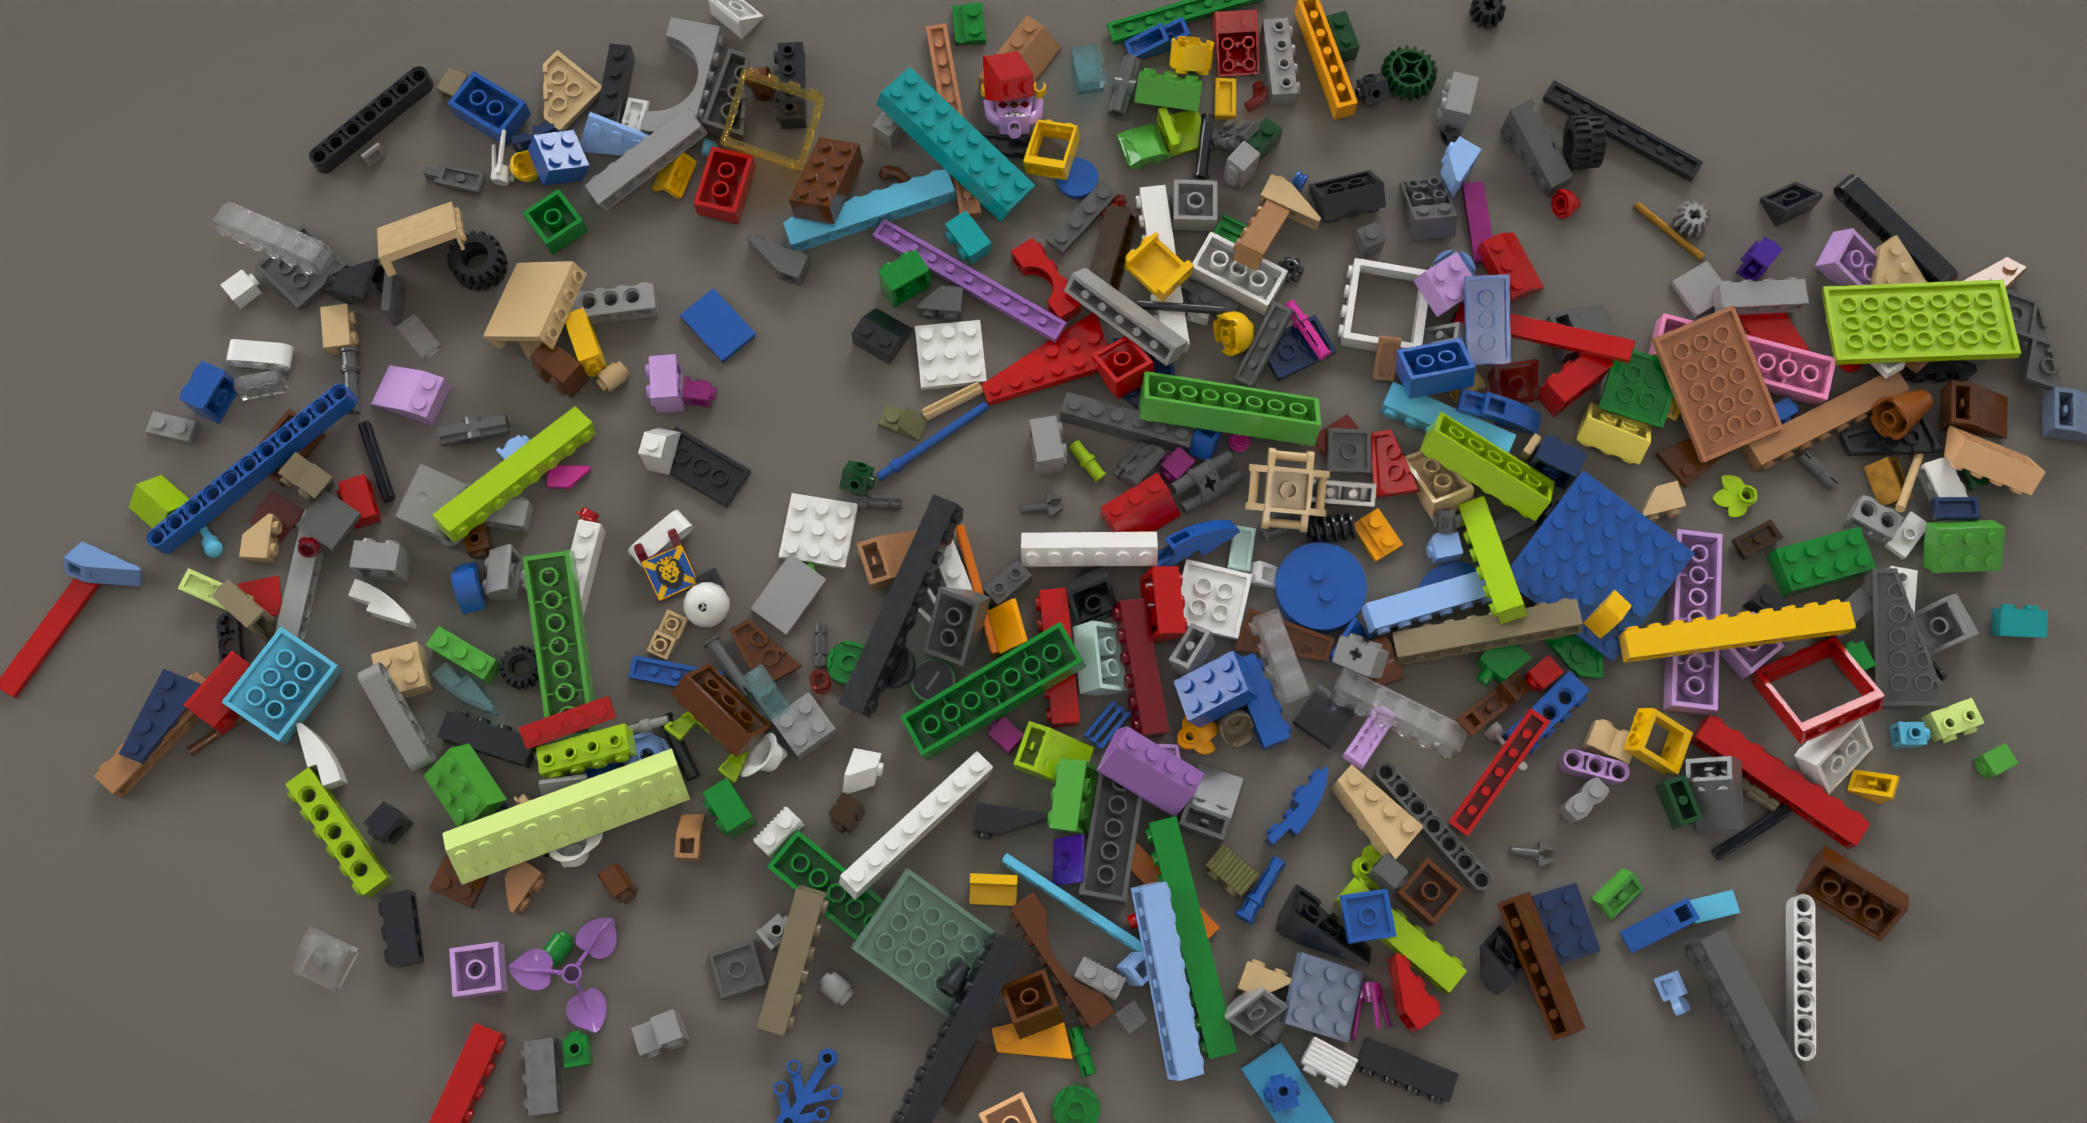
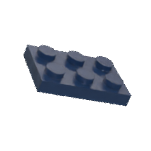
M1317 316L1309 317L1308 321L1319 334L1326 347L1331 351L1328 357L1336 354V349ZM1292 325L1284 330L1268 361V365L1277 381H1280L1320 362V360L1299 329L1294 328Z
M1576 883L1531 896L1559 964L1601 951Z

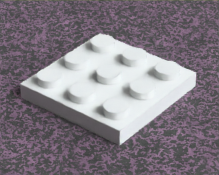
M980 320L915 326L921 390L969 386L975 382H979L981 385L987 381Z
M792 493L779 559L786 560L791 553L803 563L846 570L858 504Z
M1186 559L1182 575L1181 594L1185 598L1183 612L1188 623L1187 629L1191 623L1210 630L1212 635L1237 641L1252 574Z

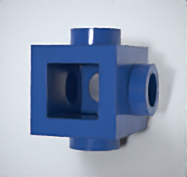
M1284 1073L1270 1076L1271 1082L1265 1083L1266 1088L1263 1089L1266 1102L1271 1103L1273 1112L1299 1106L1297 1095H1300L1297 1081H1293L1292 1076L1285 1078ZM1280 1087L1284 1090L1283 1096L1279 1094Z

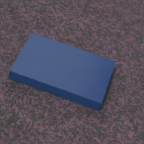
M714 288L680 315L681 319L722 363L756 337V333Z

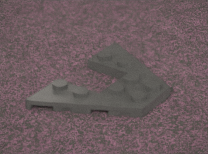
M2006 289L2017 338L2028 342L2021 381L2049 391L2054 387L2063 388L2058 372L2061 370L2060 365L2056 362L2053 342L2048 340L2045 330L2048 326L2042 315L2043 310L2040 301ZM1986 359L1964 360L1978 366L1986 364Z

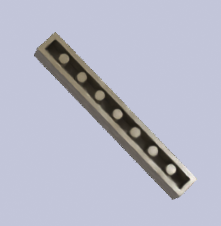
M1564 598L1556 603H1538L1534 607L1525 608L1528 616L1504 624H1500L1498 616L1493 617L1492 613H1489L1485 616H1468L1458 621L1450 619L1436 625L1424 624L1414 629L1401 628L1397 632H1392L1397 660L1400 666L1582 633L1583 622L1577 599Z

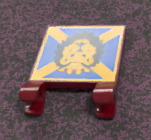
M675 528L667 531L673 546L652 556H647L641 543L634 545V551L658 602L697 585L694 579L697 575Z

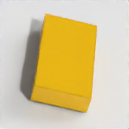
M1215 78L1214 119H1236V79Z

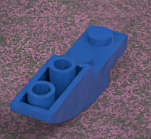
M1463 388L1460 390L1456 408L1457 412L1494 421L1495 425L1531 435L1535 433L1538 435L1542 414L1522 403L1490 392L1482 394Z
M1213 520L1186 527L1165 538L1168 546L1158 551V561L1155 567L1174 566L1179 561L1190 557L1195 551H1198L1203 556L1206 553L1212 552L1225 541L1231 540L1240 531L1231 520Z
M1326 766L1321 771L1317 768L1308 777L1310 782L1305 787L1300 784L1292 792L1294 798L1290 802L1296 809L1291 807L1282 816L1285 820L1279 826L1274 823L1266 831L1269 836L1265 839V842L1270 847L1286 832L1294 838L1310 820L1325 790L1329 772Z

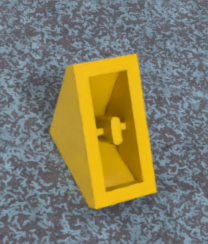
M1613 590L1583 624L1601 639L1622 621L1632 605L1616 590Z
M1853 769L1847 791L1882 804L1894 799L1900 777Z

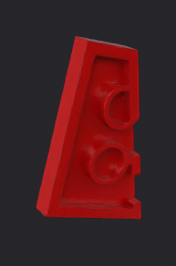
M1391 429L1372 432L1371 459L1373 483L1377 484L1376 498L1420 492L1394 432Z

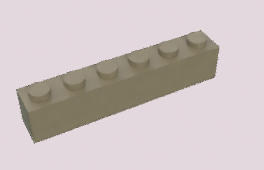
M802 885L796 888L757 1028L785 1036L789 1030H793L797 1016L793 1015L795 1007L800 1006L803 998V993H800L801 986L806 984L810 970H807V965L809 961H813L816 947L813 946L815 937H820L823 924L820 923L822 914L826 915L830 901L826 900L828 893Z

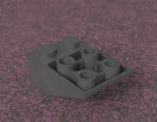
M1432 177L1429 179L1400 181L1407 226L1412 240L1455 237L1458 215L1443 178Z
M1604 305L1567 309L1549 315L1546 320L1548 322L1617 336ZM1552 347L1560 364L1578 358L1579 352Z
M1733 756L1685 759L1686 778L1703 817L1702 820L1695 822L1697 832L1744 830L1741 760Z
M1200 763L1198 770L1203 772L1204 776L1195 795L1184 806L1178 825L1180 830L1221 844L1227 832L1243 778Z

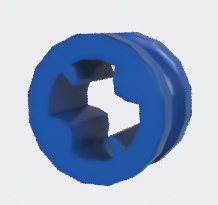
M1301 170L1296 173L1291 183L1297 188L1298 192L1304 187L1309 175H1303Z

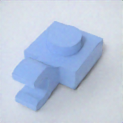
M1678 970L1653 979L1663 1002L1670 1000L1676 1016L1691 1010L1687 1000L1682 997V995L1688 992Z

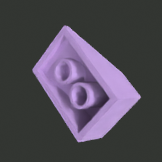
M1851 228L1832 233L1815 266L1829 280L1840 286L1871 285L1872 271L1876 267L1877 257H1875V250Z
M389 365L371 405L434 426L451 387L443 377L421 370Z

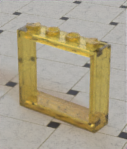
M748 66L747 69L742 68L719 145L744 154L753 155V157L800 173L803 172L825 96H822V92L813 88H809V91L800 88L801 84L789 81L788 84L780 81V77L773 74L761 75L759 74L760 70L756 68L753 69ZM746 79L815 103L798 161L728 137Z

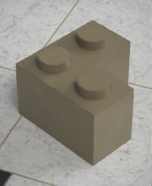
M297 452L291 456L278 472L282 477L280 481L290 489L292 486H295L299 489L297 491L298 495L308 502L311 500L316 501L324 489L327 491L334 483L332 476L316 464L310 463Z

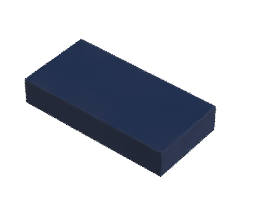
M1933 497L1930 499L1933 521H1975L1981 519L1978 497Z

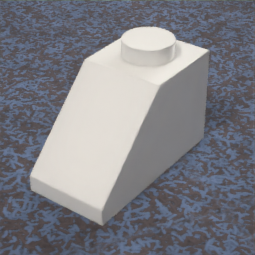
M854 748L844 775V793L849 794L875 785L877 777H882L884 763H880L881 753Z

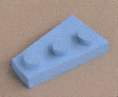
M590 112L580 145L583 152L623 156L627 150L633 149L644 137L650 135Z

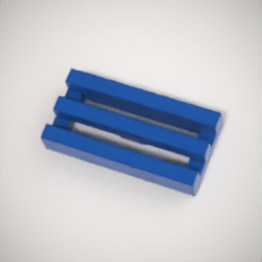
M1112 700L1086 731L1084 737L1102 750L1111 740L1115 731L1120 729L1129 718L1130 713L1126 712L1123 707L1117 705ZM1112 708H1114L1116 711L1111 715V717L1102 726L1098 733L1094 737H1092L1091 734L1094 732V730L1103 721V719L1112 710ZM1119 714L1123 715L1101 743L1098 742V739Z

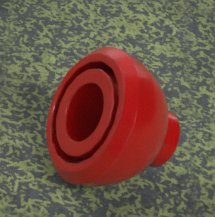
M1568 189L1557 190L1551 202L1552 211L1559 219L1572 216L1581 206L1580 198Z

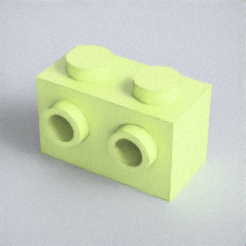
M1972 698L1921 717L1925 726L1930 730V737L1933 743L1942 740L1943 743L1957 739L1956 734L1963 732L1964 736L1978 731L1977 726L1984 724Z

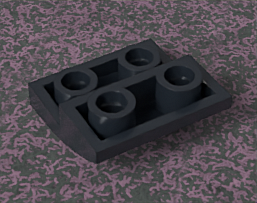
M1319 684L1292 723L1328 749H1331L1357 712V709Z

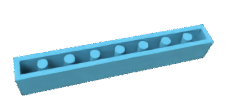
M945 169L934 170L928 175L916 176L901 184L894 183L889 188L873 190L867 195L850 198L844 203L835 224L794 217L789 218L783 224L791 249L803 251L879 226L883 219L891 222L955 201V189Z

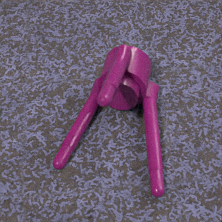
M1379 982L1362 983V990L1359 991L1354 1017L1352 1040L1356 1039L1363 999H1365L1366 1004H1373L1376 1029L1379 1030L1381 1028L1378 1003L1381 1005L1386 1026L1391 1027L1384 999V990H1381V983Z

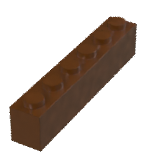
M1530 892L1497 903L1552 1041L1586 1029Z

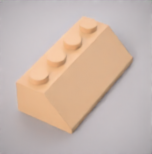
M1951 425L1948 428L1944 456L1950 461L1949 465L1957 470L1962 471L1964 468L1977 478L1982 479L1983 476L1989 478V481L1997 486L2007 485L2009 490L2019 495L2023 492L2032 495L2046 473L2028 456Z

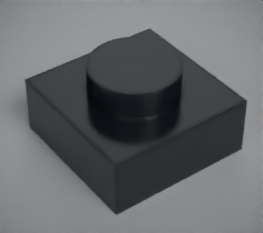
M716 568L694 578L697 584L713 582L720 585L723 589L726 588Z

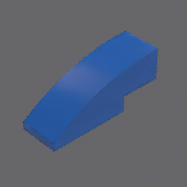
M1182 16L1164 26L1160 23L1124 41L1129 54L1135 55L1139 59H1144L1171 51L1172 38L1177 40L1179 36L1192 37Z

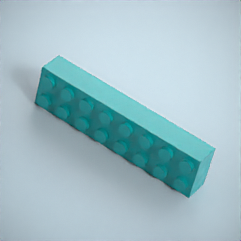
M908 67L881 92L876 105L1000 222L1008 217L1030 195L1035 184L911 67Z

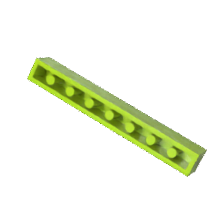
M576 406L432 514L437 527L454 543L467 536L470 530L484 523L487 517L495 511L502 509L509 500L519 496L526 487L537 482L548 470L554 469L561 460L572 455L582 444L589 442L596 434L593 422Z

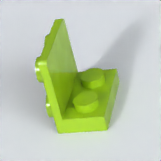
M1167 107L1158 108L1157 123L1171 157L1198 150L1201 126L1199 112L1186 110L1169 114Z

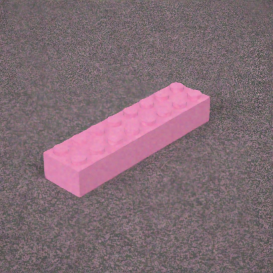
M1663 313L1656 320L1652 339L1693 321ZM1746 335L1769 394L1784 398L1789 397L1792 400L1819 406L1828 400L1835 369V358ZM1651 342L1648 354L1658 357Z

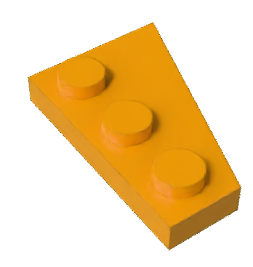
M1064 1022L1023 1039H1019L1013 1023L992 1028L997 1053L1073 1059Z

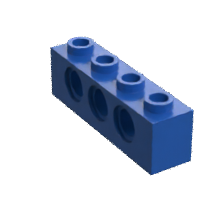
M1571 671L1567 672L1531 707L1542 716L1543 710L1549 711L1552 715V720H1549L1551 722L1529 751L1530 754L1540 746L1538 741L1543 736L1547 739L1556 730L1553 726L1558 721L1563 723L1572 715L1569 710L1574 705L1579 708L1587 700L1585 695L1590 690ZM1559 695L1565 696L1568 703L1562 704L1559 701ZM1523 716L1502 736L1505 740L1508 739Z

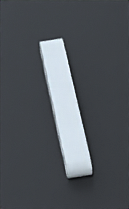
M1806 894L1792 897L1786 902V1044L1796 1062L1809 1061L1816 1055L1815 902ZM1797 901L1802 902L1804 906L1803 912L1797 908ZM1798 924L1804 929L1803 936L1797 931ZM1798 948L1804 952L1803 959L1797 955ZM1798 972H1801L1804 976L1803 984L1797 979ZM1798 996H1801L1804 1000L1803 1008L1797 1002ZM1799 1020L1804 1023L1805 1028L1803 1032L1798 1029L1797 1023ZM1799 1044L1805 1050L1803 1057L1799 1055L1797 1050Z

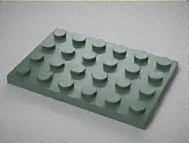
M906 868L851 946V949L948 1018L950 1015L948 1013L949 1008L954 1000H958L960 994H956L954 998L948 997L938 989L939 980L959 960L971 968L974 960L980 957L984 950L983 943L985 939L995 931ZM970 969L966 978L969 979L973 971L972 969Z

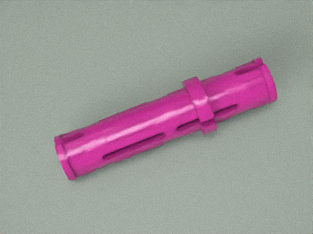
M1294 299L1286 303L1284 306L1294 310L1291 317L1292 325L1294 328L1299 329L1318 359L1321 361L1328 357L1331 351L1326 347L1319 334L1308 321V315H1304Z

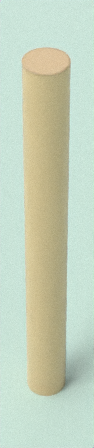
M1914 454L1895 508L1898 512L1905 511L1924 454Z

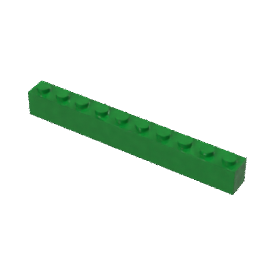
M1174 816L1150 822L1148 824L1149 829H1145L1148 843L1153 842L1155 852H1151L1154 866L1159 865L1161 875L1157 876L1158 882H1167L1171 891L1170 900L1172 910L1176 916V931L1181 941L1180 952L1185 962L1186 982L1189 983L1191 990L1189 994L1192 1007L1195 1006L1197 1016L1194 1017L1195 1028L1197 1031L1201 1030L1203 1040L1199 1041L1202 1054H1207L1208 1059L1236 1053L1237 1048L1230 1022L1225 1018L1226 1006L1177 817Z

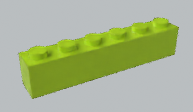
M1481 496L1458 504L1461 513L1457 515H1461V527L1466 526L1467 531L1463 532L1467 545L1472 543L1473 549L1469 550L1473 562L1478 561L1480 565L1476 567V571L1480 580L1485 579L1486 585L1482 587L1486 599L1491 598L1493 602L1489 604L1492 616H1498L1500 624L1528 616L1485 497Z
M1354 877L1334 902L1341 907L1340 895L1371 891L1369 890L1370 885L1363 879L1359 878L1357 880ZM1391 908L1396 937L1379 940L1394 953L1406 956L1412 968L1445 995L1450 993L1467 972L1463 968V962L1455 956L1450 957L1444 952L1445 948L1436 940L1432 942L1425 936L1426 932L1420 926L1410 924L1407 921L1408 917L1402 911Z

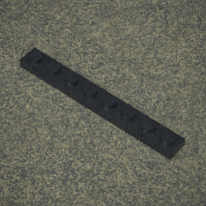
M1553 80L1542 99L1570 116L1599 114L1608 137L1690 182L1703 164V161L1555 80Z

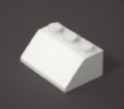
M1860 718L1807 741L1798 749L1794 756L1800 770L1815 784L1821 786L1825 790L1824 792L1829 795L1873 749L1864 723Z

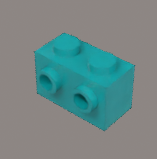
M964 211L945 224L944 236L949 244L956 246L959 257L963 261L967 260L970 266L991 252L990 240L967 211Z
M2001 604V608H1992L1991 635L2047 638L2048 610H2039L2037 605H2024V609H2016L2014 604Z

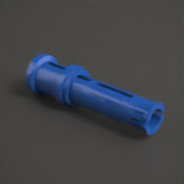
M1273 856L1253 891L1246 894V900L1241 909L1235 912L1236 917L1243 922L1253 925V919L1260 908H1264V900L1286 866L1282 859Z

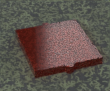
M270 491L262 504L258 505L257 511L249 522L255 525L267 514H274L282 522L281 534L274 537L283 542L290 530L296 527L295 523L304 510Z

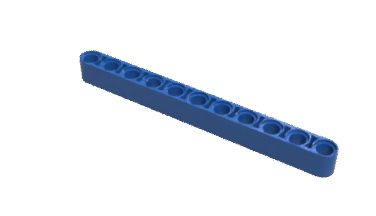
M340 383L332 386L151 529L146 537L147 543L162 554H170L287 462L295 452L301 451L357 405V396L344 384Z

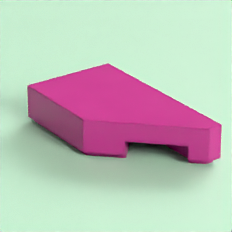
M557 465L554 469L548 470L547 488L571 489L584 475L591 472V467Z

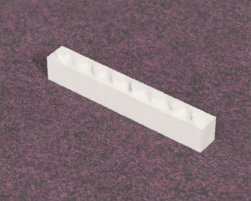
M1166 186L1140 187L1139 196H1135L1136 208L1141 210V215L1138 216L1139 228H1143L1144 235H1141V241L1147 235L1151 236L1154 232H1157L1159 240L1176 255ZM1181 285L1163 302L1183 303ZM1153 294L1150 295V301H1159V302H1161V301H1160L1156 296H1154ZM1155 310L1156 314L1153 317L1188 341L1182 353L1188 352L1190 343L1185 312Z
M976 751L840 875L839 884L856 900L991 775L993 766Z

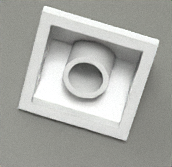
M708 0L711 14L741 39L762 21L764 17L745 0Z

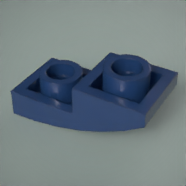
M541 123L532 126L533 134L520 133L516 136H511L512 145L516 153L528 150L533 135L557 132L554 123Z

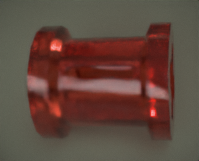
M814 670L810 674V685L814 692L824 694L830 690L831 679L825 670ZM824 679L825 683L823 685L821 683L817 685L816 680Z

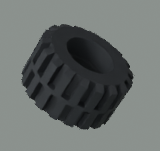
M1599 114L1572 115L1568 117L1563 133V150L1565 160L1570 169L1599 168L1602 165L1606 152V132Z
M475 230L470 231L468 235L465 233L467 240L464 241V250H461L457 239H455V244H451L449 247L451 252H447L449 260L447 262L450 270L462 286L465 285L469 290L474 288L475 291H481V288H484L486 291L490 289L489 286L493 285L495 287L498 285V280L502 281L504 279L502 274L507 273L506 265H508V260L496 238L494 239L489 233L486 235L484 231H479L478 234ZM480 254L488 255L487 260L481 266L476 268L467 267L469 261L474 256Z

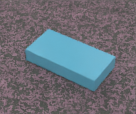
M1733 890L1690 900L1700 917L1693 924L1740 913Z

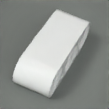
M232 339L229 343L226 363L236 367L289 371L291 369L294 347L284 343Z
M675 510L632 544L628 553L642 567L634 551V545L641 543L649 557L673 546L667 533L668 530L675 528L680 540H682L692 531L693 526L679 510Z

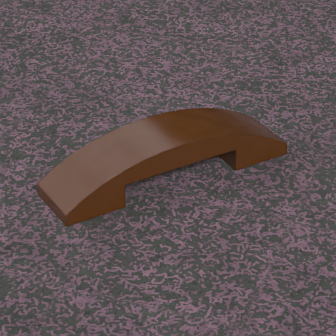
M1515 672L1455 720L1469 737H1472L1529 692L1531 688Z

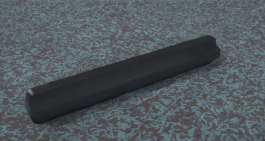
M369 421L360 422L358 428L381 498L385 503L395 500V494L372 425Z
M1786 804L1781 805L1776 810L1712 849V855L1717 861L1725 858L1792 815L1791 809Z

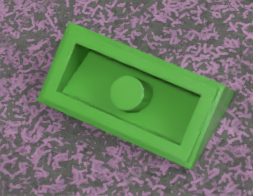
M1622 868L1591 899L1612 920L1644 888L1633 872Z

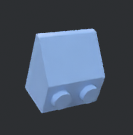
M1460 136L1455 143L1451 142L1445 151L1446 154L1441 160L1443 167L1440 173L1451 201L1472 171L1482 150Z

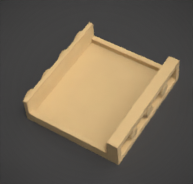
M451 201L377 228L378 255L387 276L390 277L397 274V259L454 238L457 239L461 250H464V241L467 239L463 227V216L459 207L454 208Z
M573 261L517 263L483 337L496 348H504L507 341H542L549 348L553 349L587 273Z

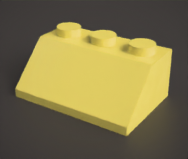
M1589 401L1578 428L1576 440L1586 447L1593 446L1598 448L1606 455L1621 457L1626 463L1640 465L1651 443V426L1597 409L1598 404Z

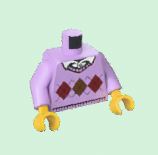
M1037 82L1034 83L1036 98L1032 96L1004 102L984 100L986 119L993 126L998 127L1000 134H1009L1014 139L1019 138L1021 134L1030 133L1031 126H1035L1038 119L1041 120L1043 116L1044 99H1042V96L1047 92L1045 82L1041 90H1037ZM982 83L981 95L985 97V89Z

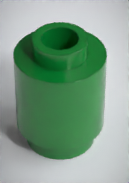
M563 930L560 933L554 932L543 949L550 954L553 960L552 966L556 968L560 963L564 962L575 945L572 942L574 937Z

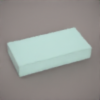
M1236 525L1240 533L1231 539L1227 569L1249 573L1256 528Z

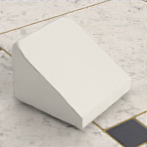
M1263 561L1252 562L1249 574H1252L1250 585L1273 589L1275 587L1278 567Z

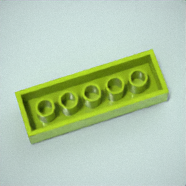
M1442 411L1427 430L1420 449L1426 457L1442 463L1447 470L1458 473L1465 481L1479 486L1486 494H1492L1500 499L1504 505L1511 506L1519 511L1523 517L1536 521L1551 502L1555 481Z

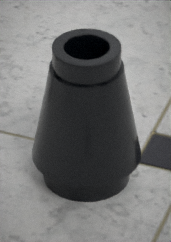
M959 960L939 980L938 989L950 998H954L956 994L959 995L971 968Z

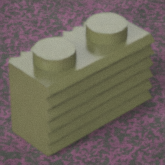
M1225 844L1221 846L1204 867L1207 870L1205 874L1214 882L1219 880L1225 886L1223 890L1232 898L1237 896L1240 899L1259 877V874Z

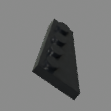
M1925 415L1906 436L1897 440H1892L1893 438L1889 436H1882L1873 425L1841 433L1839 436L1847 456L1939 453L1942 450Z

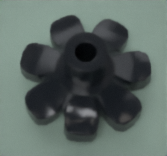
M1290 256L1284 258V262H1278V266L1288 270L1284 282L1289 283L1291 278L1294 282L1300 280L1299 274H1303L1304 268L1299 266L1301 261L1298 258L1292 260Z

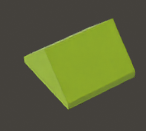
M159 475L136 484L129 508L153 529L187 502L189 498L164 476Z

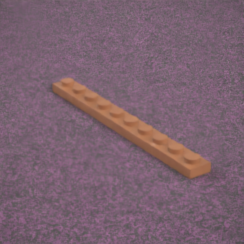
M944 23L926 26L937 93L963 116L947 25ZM953 177L959 214L967 211L971 217L981 216L980 202Z

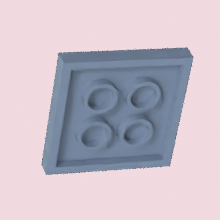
M1297 952L1286 999L1288 1008L1283 1012L1281 1023L1348 1043L1364 972Z

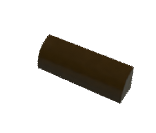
M1107 206L1090 271L1119 291L1125 269V257L1130 250L1138 215L1130 207Z

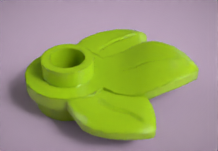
M1723 475L1721 476V483L1724 489L1719 490L1712 497L1715 504L1728 508L1729 517H1740L1746 513L1748 507L1757 501L1758 495L1754 487L1745 485L1739 477ZM1742 494H1746L1748 500L1744 499Z
M1368 845L1363 848L1361 856L1353 861L1351 871L1356 878L1366 881L1371 889L1380 890L1382 888L1366 875L1381 857V854L1372 845ZM1362 864L1366 867V871L1362 869Z

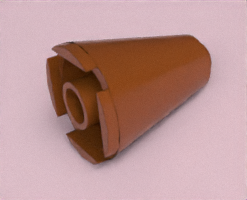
M1924 389L1880 398L1871 406V410L1873 409L1871 422L1882 436L1892 437V440L1900 439L1906 436L1933 406V398Z

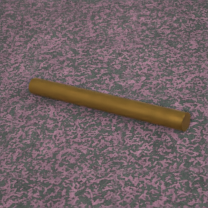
M1638 201L1633 206L1636 211L1697 260L1701 261L1706 254Z

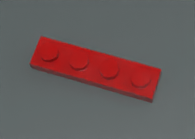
M606 696L518 728L525 748L530 749L617 718L610 696Z

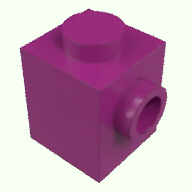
M1178 447L1172 454L1167 453L1161 459L1160 475L1166 482H1174L1186 475V471L1189 468H1194L1195 460L1181 447Z

